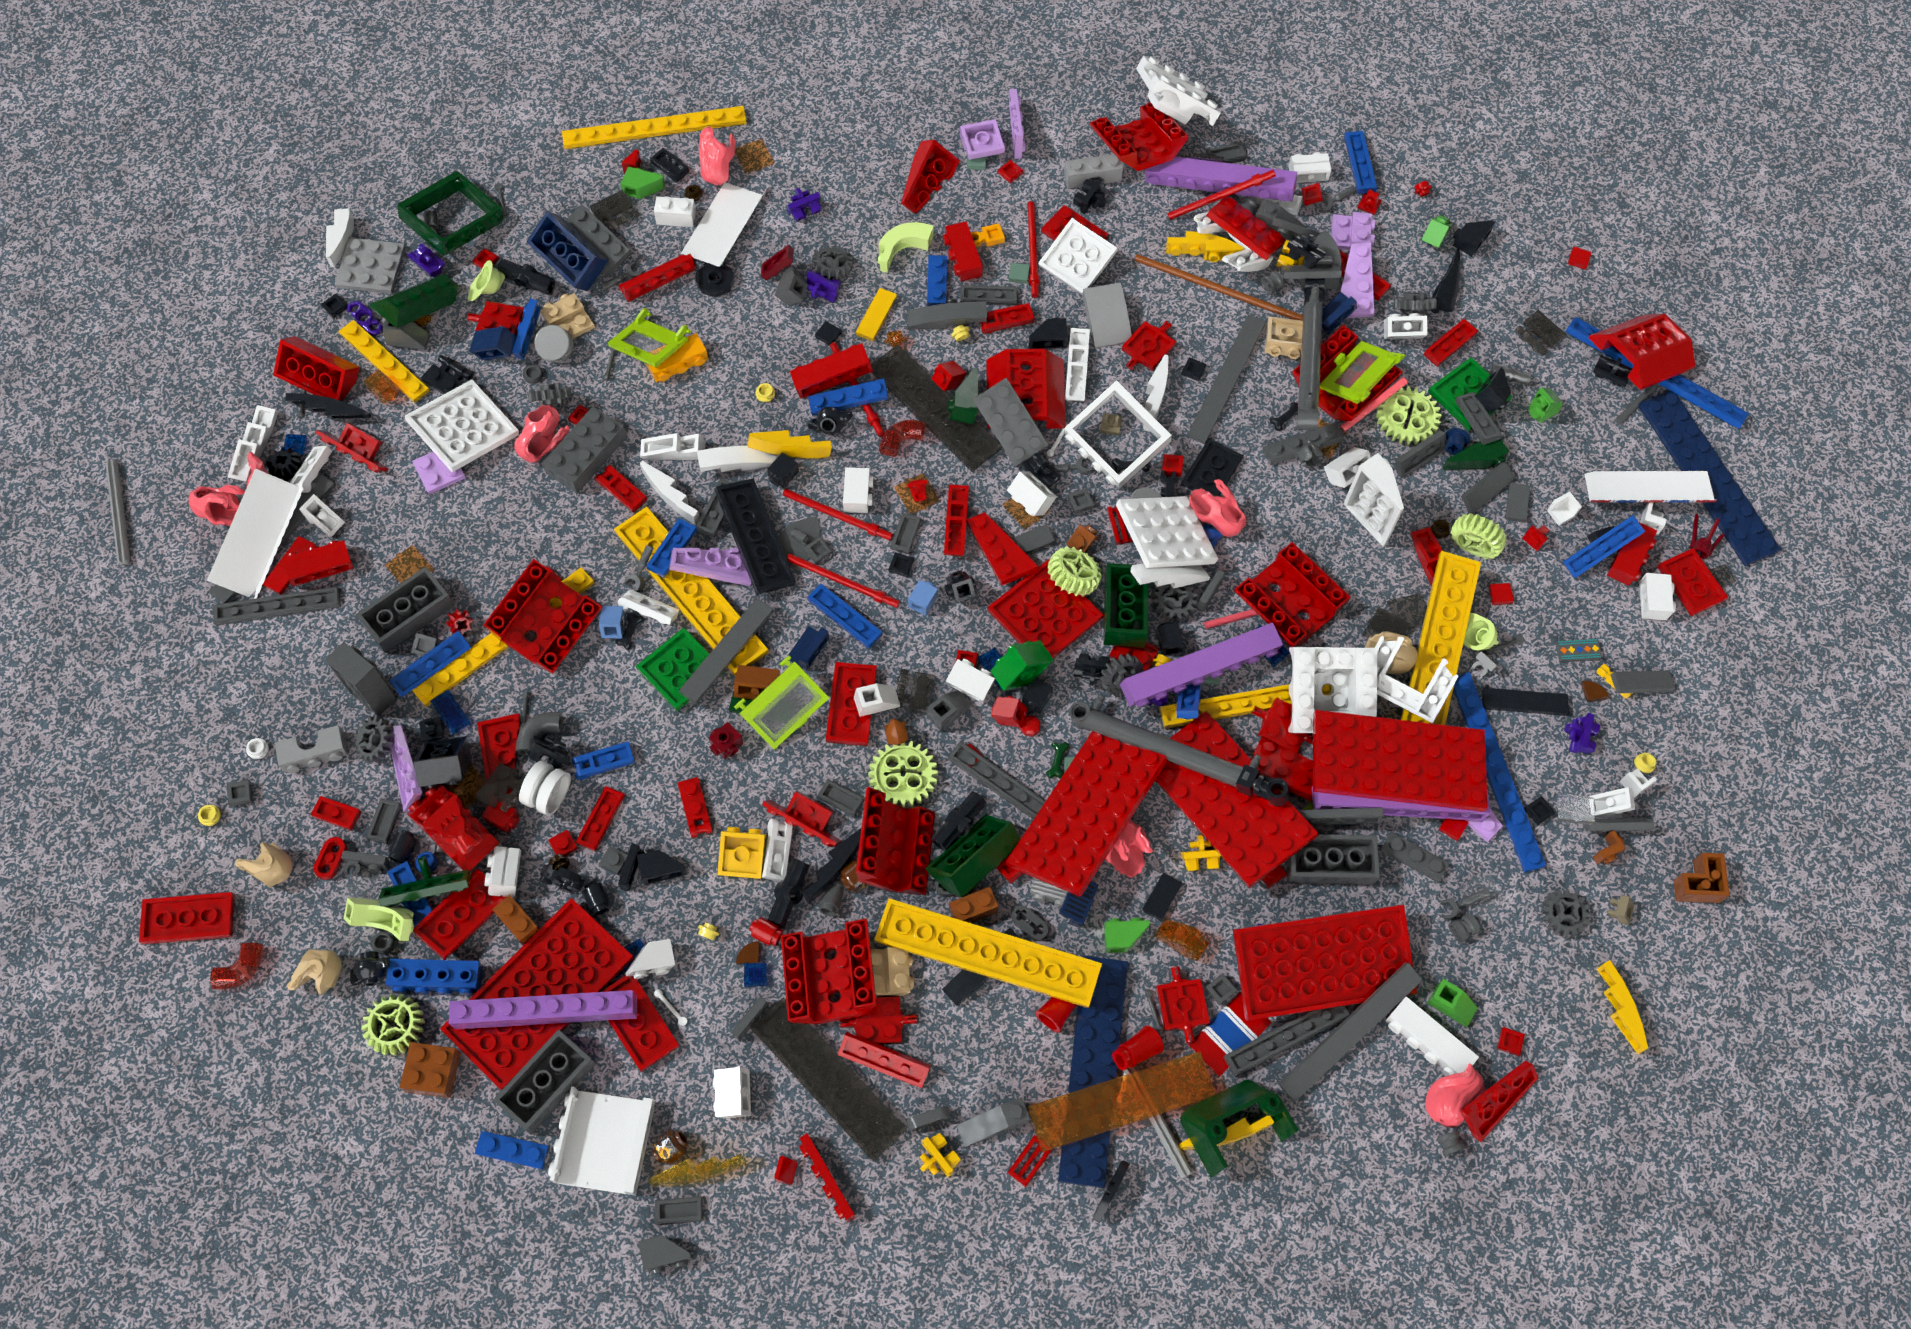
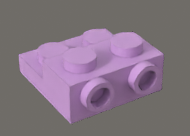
M996 119L960 126V138L969 160L1005 153V147Z
M1353 212L1352 216L1333 214L1331 236L1338 248L1342 250H1350L1352 243L1371 242V246H1373L1375 235H1372L1371 231H1374L1375 219H1372L1371 213Z

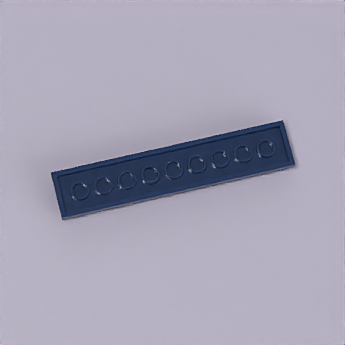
M1669 391L1639 404L1641 412L1681 471L1708 472L1713 496L1717 501L1702 503L1714 521L1717 518L1720 519L1718 527L1743 565L1747 566L1778 553L1781 548L1674 392Z
M1084 955L1083 958L1102 963V967L1089 1008L1080 1005L1077 1008L1058 1182L1104 1189L1117 1065L1113 1061L1112 1052L1118 1049L1120 1042L1128 961Z

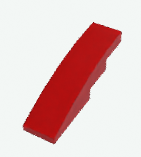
M949 484L944 555L964 556L969 486Z
M1430 527L1413 531L1410 535L1417 556L1432 587L1439 553L1443 550Z

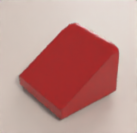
M635 149L623 160L622 168L624 174L628 167L640 168L641 157L638 149Z
M779 1156L774 1175L776 1182L792 1185L798 1163L785 1156Z

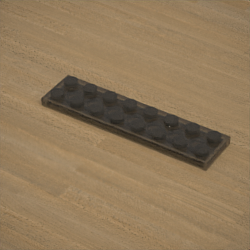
M896 345L871 364L873 370L871 373L878 380L884 378L887 389L971 472L975 471L1001 450L1002 446L975 419L973 424L950 419V411H947V405L952 397L946 391H943L931 379L932 377L899 345Z
M784 997L750 1027L751 1031L873 1163L907 1131V1128L810 1024L788 1022L787 1004Z

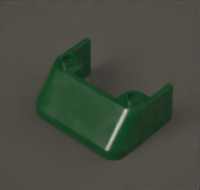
M1244 1080L1187 1108L1181 1114V1124L1210 1178L1228 1167L1217 1147V1144L1223 1142L1227 1137V1129L1222 1121L1223 1119L1258 1103L1266 1116H1271L1273 1119L1272 1127L1281 1142L1299 1131L1283 1101L1276 1093L1252 1080Z

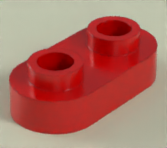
M331 837L327 839L316 859L313 870L316 876L322 880L332 879L340 868L343 861L341 858L342 853L347 851V845L341 838ZM338 846L339 851L333 853V848ZM330 866V870L324 873V868Z

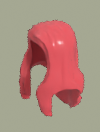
M709 126L703 128L700 133L699 158L701 176L707 183L722 185L728 181L729 162L735 155L736 140L731 133L729 136V147L723 142L721 144L714 138L713 128Z
M541 405L537 407V410L527 414L523 431L516 439L514 445L515 452L525 461L531 463L539 461L549 451L557 447L569 433V426L566 425L561 427L557 434H555V428L559 426L558 422L560 421L556 408L551 407V405Z
M1217 479L1214 482L1218 490L1225 497H1214L1209 491H1205L1202 488L1192 491L1191 495H1189L1190 507L1194 509L1196 516L1201 522L1211 524L1220 534L1226 537H1234L1246 526V515L1240 510L1234 494L1222 480Z
M224 485L221 488L199 486L190 493L189 506L195 515L208 519L214 525L231 526L240 505L235 494L241 495L245 491L239 486Z
M1130 819L1105 859L1120 874L1133 878L1137 873H1141L1144 867L1143 852L1152 853L1153 849L1142 827Z

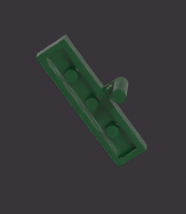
M426 856L418 858V863L423 880L382 888L378 898L380 906H396L401 902L409 900L418 901L427 896L437 897L450 891H463L469 887L471 880L470 871L468 869L433 877Z

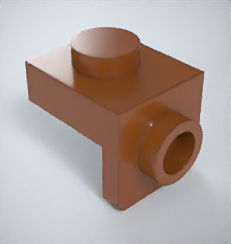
M1080 524L1066 544L1070 548L1075 547L1076 550L1079 551L1081 549L1083 553H1086L1094 541L1100 539V536L1096 534L1098 531L1091 525L1085 526Z
M1615 830L1609 832L1604 837L1609 847L1598 851L1593 856L1597 864L1604 862L1607 865L1618 859L1616 856L1626 849L1622 837L1617 835Z

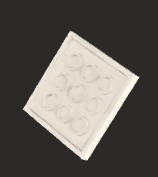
M473 380L405 415L407 423L451 472L456 471L519 435V430Z
M1187 496L1119 499L1116 503L1146 568L1207 565L1217 562L1218 557L1194 509L1190 507Z

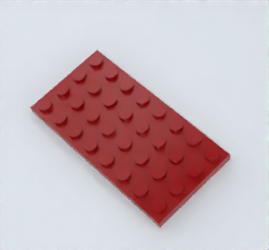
M1315 710L1313 713V792L1485 812L1488 809L1485 730Z
M1207 711L1170 737L1172 740L1242 767L1244 765L1249 766L1252 761ZM1167 761L1155 780L1249 889L1318 836V832L1289 801L1282 806H1273L1267 799L1254 794L1250 797L1238 792L1236 787ZM1257 768L1259 770V774L1265 775L1259 768ZM1278 789L1272 792L1275 795L1281 794Z
M1092 731L1006 860L1007 866L1081 897L1167 763V757Z
M571 898L469 1000L601 992L634 957ZM448 1020L440 1030L502 1091L558 1029L562 1032L570 1023L454 1029L449 1025Z
M1401 904L1233 929L1245 1020L1248 1021L1363 1003L1405 962L1409 963L1413 968L1405 907ZM1416 987L1408 995L1417 994Z

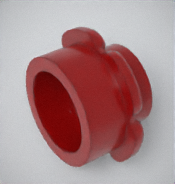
M1428 181L1420 182L1414 186V193L1419 194L1420 197L1428 195L1432 185Z

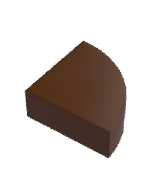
M1593 681L1581 682L1587 702L1603 700L1609 697L1607 691L1598 683Z
M755 941L744 946L737 956L736 964L759 965L760 942Z

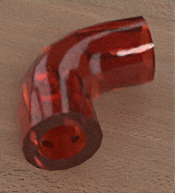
M904 420L893 424L885 431L880 442L879 452L882 455L895 457L903 441L908 439L922 441L925 434V421Z
M259 943L240 944L239 957L235 964L228 967H213L210 976L212 990L235 988L249 981L259 969L264 945Z

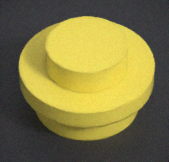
M960 325L954 328V332L951 334L952 338H955L956 342L970 336V329L968 326Z
M768 383L760 384L756 389V398L761 402H770L775 397V390Z
M1649 753L1639 754L1634 759L1635 766L1644 773H1651L1656 768V759Z
M205 805L198 813L200 823L205 826H213L221 818V811L215 805Z
M705 922L704 926L699 924V935L711 940H715L716 936H719L720 933L716 931V926Z

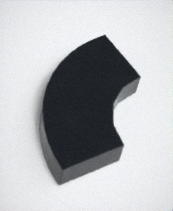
M1124 1160L1120 1162L1093 1215V1220L1098 1223L1101 1222L1130 1163Z

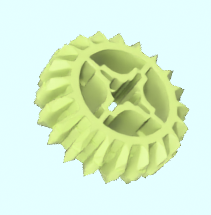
M1472 513L1468 515L1463 514L1462 517H1458L1451 528L1450 533L1452 534L1451 538L1454 540L1453 543L1477 557L1494 559L1495 556H1499L1506 545L1507 535L1504 533V529L1499 528V524H1495L1493 520L1487 519L1486 516L1481 517L1479 514L1474 516Z
M1067 546L1064 549L1060 548L1052 555L1048 563V574L1051 575L1050 580L1055 581V586H1060L1061 590H1066L1068 594L1073 593L1075 596L1079 594L1083 597L1086 594L1090 595L1097 589L1102 578V569L1099 568V563L1094 562V557L1088 556V553H1083L1081 549L1079 551L1076 550L1075 547L1071 549Z
M390 994L389 1000L382 996V1003L379 1004L377 1001H373L375 1008L373 1010L367 1008L370 1016L363 1017V1020L367 1022V1024L361 1026L362 1030L367 1031L363 1034V1038L369 1039L367 1045L370 1047L374 1046L373 1050L375 1052L381 1051L383 1055H388L390 1052L393 1056H396L398 1049L401 1053H405V1046L409 1047L413 1039L420 1041L416 1033L424 1032V1029L418 1026L425 1024V1020L420 1018L424 1013L422 1010H418L420 1005L417 1002L413 1003V999L410 997L405 999L403 994H400L397 998L396 995ZM392 1008H398V1010L395 1009L394 1012L389 1015L384 1014L386 1011ZM407 1011L410 1016V1024L408 1029L404 1027V1020L406 1018L405 1014L407 1013ZM378 1020L383 1024L379 1037L377 1035ZM386 1020L396 1022L400 1029L396 1026L393 1028ZM396 1034L403 1035L397 1040L388 1041V1039L391 1040L392 1037Z

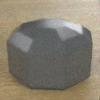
M379 932L373 936L371 942L374 951L382 955L393 951L395 945L393 937L386 932Z

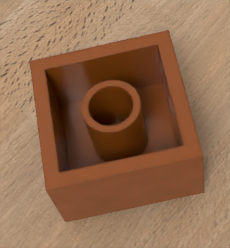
M410 1042L399 1088L406 1093L451 1099L461 1053L456 1048Z

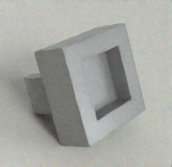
M1482 651L1476 656L1479 661L1472 665V669L1479 665L1483 666L1484 670L1480 674L1481 677L1487 675L1488 669L1494 672L1499 667Z

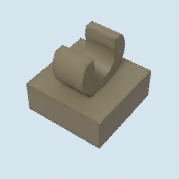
M1103 413L1100 433L1119 436L1122 416Z
M1621 895L1619 901L1611 899L1610 904L1616 906L1617 909L1614 911L1607 910L1608 915L1612 918H1618L1621 924L1630 925L1634 909L1630 896Z

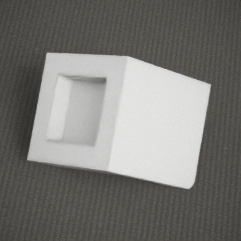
M1568 492L1555 499L1547 511L1560 526L1575 518L1582 507L1571 492Z
M1648 502L1643 509L1640 523L1657 530L1656 534H1659L1666 524V519L1663 518L1664 514L1662 512L1652 510L1654 502Z
M1637 768L1633 772L1626 774L1620 783L1625 788H1632L1635 798L1655 783L1657 778L1654 776L1647 780Z

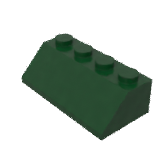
M443 274L370 303V308L394 327L398 328L452 305L456 301L458 284Z
M985 815L925 869L949 893L962 898L1012 853L1020 841V837L1012 822Z

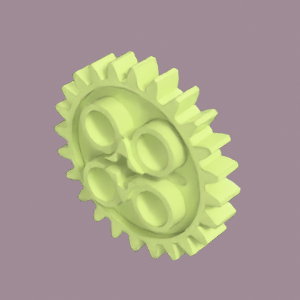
M1410 386L1407 387L1406 391L1401 388L1377 407L1376 417L1379 418L1377 424H1382L1381 431L1387 430L1386 437L1389 435L1393 436L1392 441L1399 439V444L1406 441L1408 446L1413 441L1415 445H1418L1419 441L1423 442L1438 430L1441 423L1439 421L1441 414H1438L1440 407H1435L1437 401H1430L1431 395L1425 397L1424 390L1418 393L1417 387L1414 391H1411ZM1413 402L1414 405L1410 414V420L1407 424V428L1404 429L1403 427L1408 415L1410 403Z
M910 741L908 746H905L904 742L900 746L893 745L892 748L886 744L885 752L879 749V757L873 756L875 764L869 765L872 771L868 772L869 778H873L869 781L870 786H874V789L886 793L885 801H893V804L896 805L901 803L904 808L906 803H909L913 807L914 801L922 804L921 797L929 798L927 791L934 792L932 785H937V779L933 778L938 776V771L934 770L937 768V764L931 763L933 755L927 756L928 749L921 752V744H918L915 748L913 747V741ZM891 761L898 763L895 767H889L887 764ZM911 761H917L919 763V765L916 767H911L908 764ZM901 771H905L904 777L901 776ZM891 781H895L898 783V785L893 788L887 786V784ZM911 781H917L919 783V786L911 787L909 786V783Z

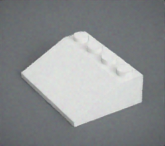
M1377 453L1359 466L1344 505L1383 547L1386 546L1404 506L1392 467L1387 459L1382 458Z

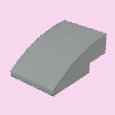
M1121 283L1083 289L1082 299L1094 347L1101 348L1124 344L1132 335Z

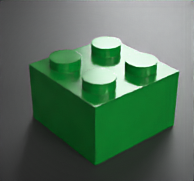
M1041 640L1027 641L1023 644L1015 643L1008 647V652L995 662L996 665L990 671L1003 691L1029 686L1035 677L1038 678L1054 659Z

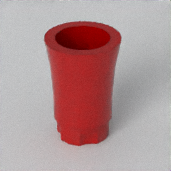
M1051 997L1035 1012V1015L1049 1029L1060 1033L1064 1023L1077 1004Z
M1145 1025L1129 1040L1119 1045L1117 1050L1112 1052L1113 1061L1120 1070L1124 1071L1127 1068H1133L1139 1063L1161 1054L1164 1050L1163 1041L1153 1027Z

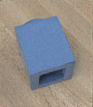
M919 580L908 598V607L926 616L938 597V588L931 582Z
M602 606L599 620L601 638L622 639L625 626L623 606Z

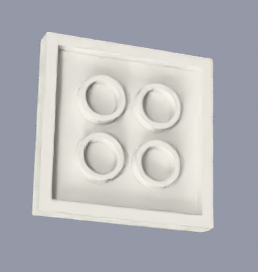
M1071 218L1038 265L1083 295V289L1090 288L1118 249Z

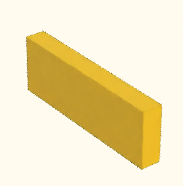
M879 288L856 330L857 336L874 342L897 299V294Z

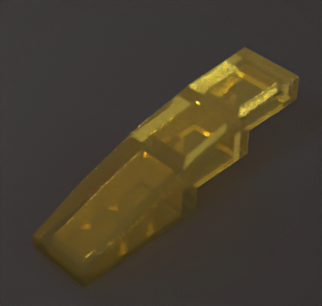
M741 1153L721 1164L717 1156L696 1166L693 1160L689 1158L649 1178L648 1182L652 1187L696 1183L725 1175L747 1164Z

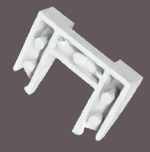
M1208 212L1195 215L1194 220L1198 224L1197 231L1199 234H1214L1226 231L1206 216ZM1228 233L1244 250L1226 255L1222 261L1243 272L1263 270L1270 265L1274 258L1273 256L1264 260Z
M1381 636L1375 646L1377 648V694L1433 723L1454 686L1458 675L1452 676L1445 666L1449 662L1443 658L1424 694L1386 675L1405 638L1398 637L1397 641H1384V636Z

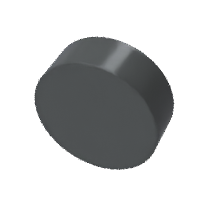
M534 364L526 366L522 373L524 380L530 384L538 383L543 377L541 368Z

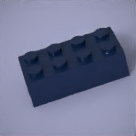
M546 211L526 241L574 288L584 291L590 289L608 262L560 215Z

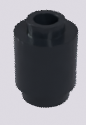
M406 830L396 832L388 850V858L400 864L409 860L417 842L414 834Z
M594 881L584 886L585 889L582 891V895L590 912H593L595 916H599L611 909V901L602 883Z

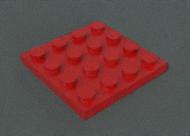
M1048 559L1038 567V571L1027 575L989 605L987 611L1019 644L1027 641L1041 640L1052 658H1055L1101 621L1104 615L1085 596L1083 597L1080 594L1075 596L1073 593L1068 594L1066 590H1061L1060 586H1055V581L1050 580L1051 575L1048 574V563L1050 561Z

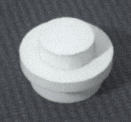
M261 738L250 740L246 747V752L252 759L263 758L269 750L267 742Z

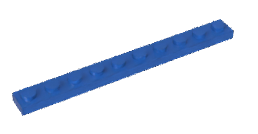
M1575 316L1565 332L1583 341L1590 347L1599 350L1606 356L1615 360L1619 357L1622 359L1620 363L1630 368L1634 367L1614 346L1602 351L1596 347L1589 339V336L1601 330ZM1680 374L1657 383L1738 429L1749 414Z
M1470 672L1460 674L1454 684L1453 692L1467 728L1485 730L1486 776L1523 871L1526 873L1545 868L1546 863Z

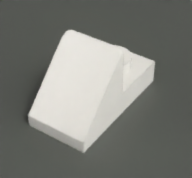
M314 494L299 509L310 524L318 526L329 537H332L345 523Z
M1630 787L1588 796L1591 817L1622 818V812L1635 810L1633 789Z

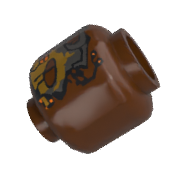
M854 860L841 870L842 876L839 878L849 892L852 890L858 893L867 887L868 884L858 880L856 874L857 860Z
M668 1129L654 1140V1150L652 1153L658 1162L663 1161L666 1164H672L686 1154L688 1141L680 1130Z

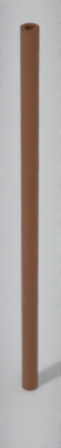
M1139 254L1135 256L1134 261L1292 320L1303 321V315L1145 256Z

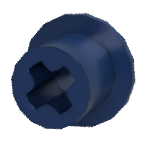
M1451 428L1445 432L1447 440L1445 450L1451 455L1461 452L1470 442V435L1463 429Z

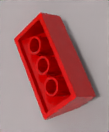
M293 336L280 339L273 376L304 389L313 395L343 401L355 385L360 367Z

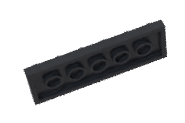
M754 478L716 486L715 493L756 595L794 586L796 581Z

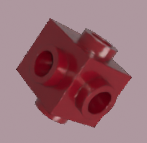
M726 722L720 728L714 729L708 738L711 745L709 746L710 750L714 755H720L724 760L728 756H734L738 752L739 747L744 744L742 736L729 722Z

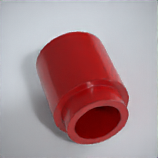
M760 917L758 920L754 919L749 928L751 937L768 946L773 945L775 947L784 932L780 929V926L763 917Z

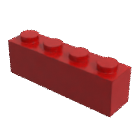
M863 343L852 345L843 351L834 352L825 358L816 359L804 366H798L789 372L801 399L871 373L873 370Z

